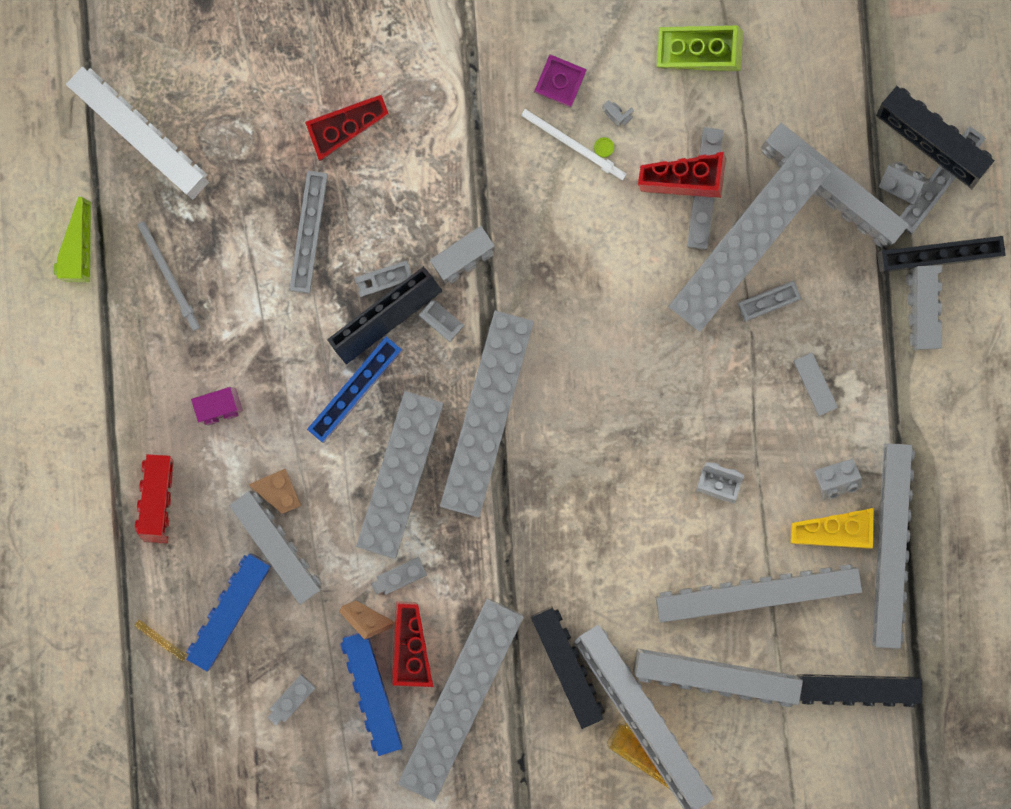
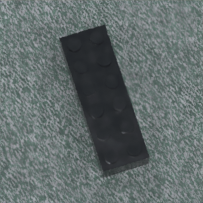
M896 85L881 103L876 117L970 189L976 186L995 161L988 151L981 150L975 146L976 143L972 139L965 138L955 126L945 123L938 113H932L928 110L925 103L920 100L916 101L905 88H899Z

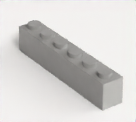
M248 491L229 506L301 605L321 590L320 585L322 583L315 574L311 575L308 570L310 566L304 558L300 559L296 554L298 549L294 543L286 540L284 536L287 534L280 525L276 526L273 521L274 515L268 508L264 509L261 504L263 500L259 494Z

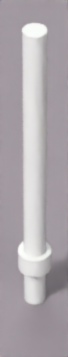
M525 109L521 114L525 119L601 166V170L606 173L610 172L622 181L627 173L614 166L612 161L598 156Z

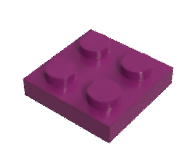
M549 54L534 93L571 108L587 69Z

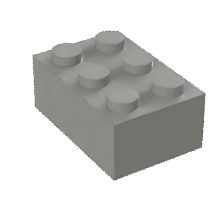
M480 226L430 259L443 282L452 284L460 278V273L463 271L468 273L477 267L476 263L481 259L486 261L494 255L495 246L482 226Z

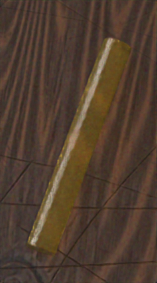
M141 620L135 623L134 626L180 661L183 662L186 659L187 655Z

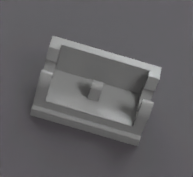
M435 300L431 301L419 314L425 322L449 342L464 327L460 321Z

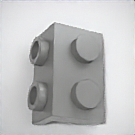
M896 162L888 165L879 187L913 205L917 204L924 186L930 180L925 178L926 175L922 172H913L907 169L908 166L904 163Z
M853 458L814 470L822 491L823 500L828 498L834 499L847 492L853 493L862 487V478Z
M706 462L701 470L696 491L734 504L741 482L744 479V474L734 469L720 467L717 463Z

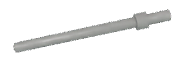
M145 221L140 222L137 225L177 299L183 317L187 318L193 331L200 329L192 306L188 305Z

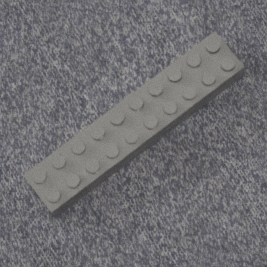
M798 145L668 307L701 332L827 178L831 170Z
M494 311L440 507L480 517L534 321Z
M486 598L407 762L398 785L435 802L524 617L523 614Z

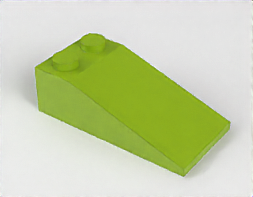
M738 25L659 27L657 68L741 71L743 30Z
M78 197L57 256V263H54V275H57V279L65 282H90L91 202L84 197Z

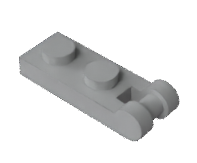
M404 261L355 277L354 281L359 286L360 291L358 293L361 298L398 286L410 277L412 273L408 261ZM371 280L373 287L367 288L365 281Z

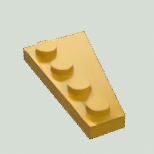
M874 508L792 523L790 544L872 549Z

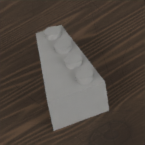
M942 265L917 266L910 269L906 275L907 286L910 285V294L907 295L908 306H911L908 322L909 326H912V334H910L909 341L910 346H913V350L942 348V321L938 320V316L941 315L942 303L938 300L940 291H942V282L938 279V273H942Z

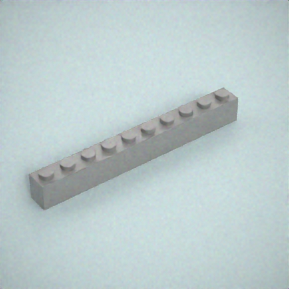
M887 443L884 444L872 639V645L880 648L901 649V644L904 643L902 624L905 623L906 615L905 611H903V603H906L907 599L904 583H907L908 580L905 563L909 561V551L906 550V545L910 541V531L907 530L908 522L911 521L909 502L912 501L913 496L912 490H910V482L913 481L914 477L911 461H914L915 450L912 449V445Z
M852 564L841 565L838 570H832V567L821 568L818 573L806 570L801 571L798 576L786 573L781 574L778 579H772V576L761 577L758 582L746 579L740 580V584L732 585V582L720 583V587L712 588V585L700 586V590L692 591V588L680 589V593L672 594V591L660 592V596L655 598L658 618L661 623L862 593L859 568L852 567Z
M597 625L580 635L574 641V644L682 808L700 809L712 801L714 798L710 788L703 783L699 771L692 766L688 760L687 753L680 748L675 735L668 730L663 717L658 715L654 709L653 702L642 691L641 684L635 680L631 674L630 667L619 656L618 649L609 641L606 631Z

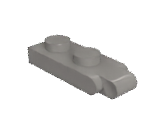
M417 557L378 575V580L371 583L376 595L384 592L386 595L427 576V573L420 558Z
M301 674L270 708L272 713L267 718L275 725L281 720L285 723L316 687Z

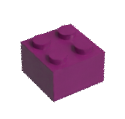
M227 387L191 399L198 423H204V425L208 426L219 423V418L222 417L227 420L238 417V412L243 411L237 390L234 387Z

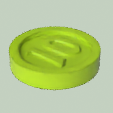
M599 138L595 142L594 151L598 156L607 158L612 155L614 144L609 138Z

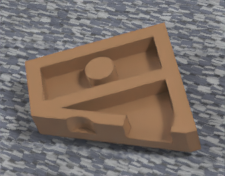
M286 469L249 484L255 492L282 514L302 506Z
M358 601L343 605L339 610L342 616L364 640L391 629L394 624L392 620Z

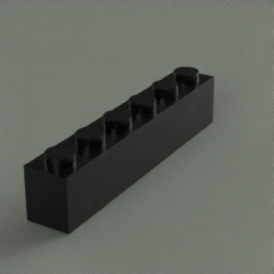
M1003 236L882 250L877 253L880 273L908 270L917 266L949 265L997 259L1006 256Z
M423 266L333 334L327 341L347 365L442 292V289Z
M553 606L531 615V620L581 729L603 720L602 714L605 713L601 701L597 703L594 695L597 693L593 684L587 683L585 677L588 676L584 664L580 666L576 659L580 657L576 647H571L568 641L571 639L567 627L563 629L560 624L563 618L559 610H554Z
M797 674V677L803 680L799 700L802 701V704L812 705L814 701H822L823 705H834V702H842V705L853 706L855 702H863L864 706H875V703H883V706L894 707L895 703H903L904 707H916V704H922V679L919 677Z

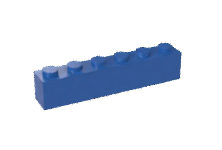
M386 336L307 430L322 443H325L403 350Z
M253 553L242 557L238 564L241 567L237 574L234 572L230 577L228 583L231 585L227 591H222L218 598V601H220L218 607L212 608L207 616L210 619L206 626H201L197 633V636H199L197 642H192L186 652L189 654L186 660L206 672L213 666L272 567L270 563Z
M359 633L343 637V642L340 643L343 654H347L349 662H346L349 674L353 673L355 679L352 682L354 691L359 693L361 701H358L361 713L365 712L367 718L364 721L366 730L371 732L373 740H370L373 752L377 751L378 756L402 749V741L370 638L364 640Z

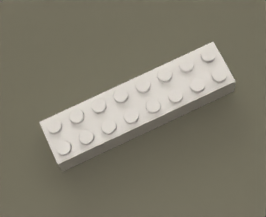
M81 67L66 85L186 195L194 199L209 183L205 179L207 174L196 164L192 167L190 164L193 161L181 150L177 153V147L168 138H160L163 134L151 123L147 126L148 120L136 109L132 112L133 107L123 97L119 96L117 98L118 93L106 82L101 84L104 80L91 68L87 71L84 67Z

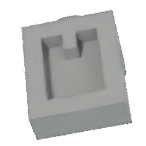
M608 100L602 107V110L617 127L621 124L625 126L633 118L634 109L632 107L623 115L621 114V108L615 102L611 103Z

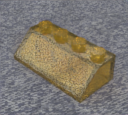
M620 722L607 741L609 749L669 788L628 724L625 723L624 725Z

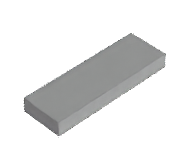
M791 281L737 304L744 322L801 300V296L795 281Z
M813 353L794 360V365L818 416L838 408Z

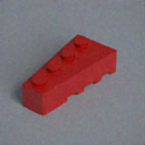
M381 94L306 121L305 124L319 161L387 117L389 113Z
M724 151L713 155L705 154L695 158H681L677 161H663L640 165L638 186L641 192L721 198L726 165Z
M146 454V460L142 461L144 478L140 480L139 491L142 492L141 500L137 502L139 520L135 521V532H137V535L143 542L168 544L169 536H165V528L169 526L170 522L166 508L171 506V493L168 492V488H172L174 460L171 456Z
M396 601L391 678L393 686L434 687L417 602Z

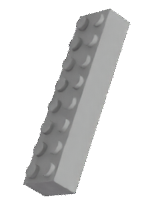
M780 123L760 147L763 150L762 153L769 159H775L779 163L778 166L781 167L797 146H801L831 170V173L813 194L824 198L826 205L831 209L839 210L842 213L841 216L846 221L854 222L861 233L864 235L868 233L873 237L872 241L882 248L884 246L887 248L894 244L909 224L784 124Z
M404 391L356 547L394 559L397 557L444 406L443 402Z
M637 648L633 669L634 675L641 682L651 683V680H656L660 685L671 686V683H674L682 689L691 690V687H697L700 692L711 693L714 690L719 692V695L727 697L737 694V696L745 700H752V697H755L760 702L772 704V701H777L781 706L792 707L793 704L799 705L803 680L795 675Z

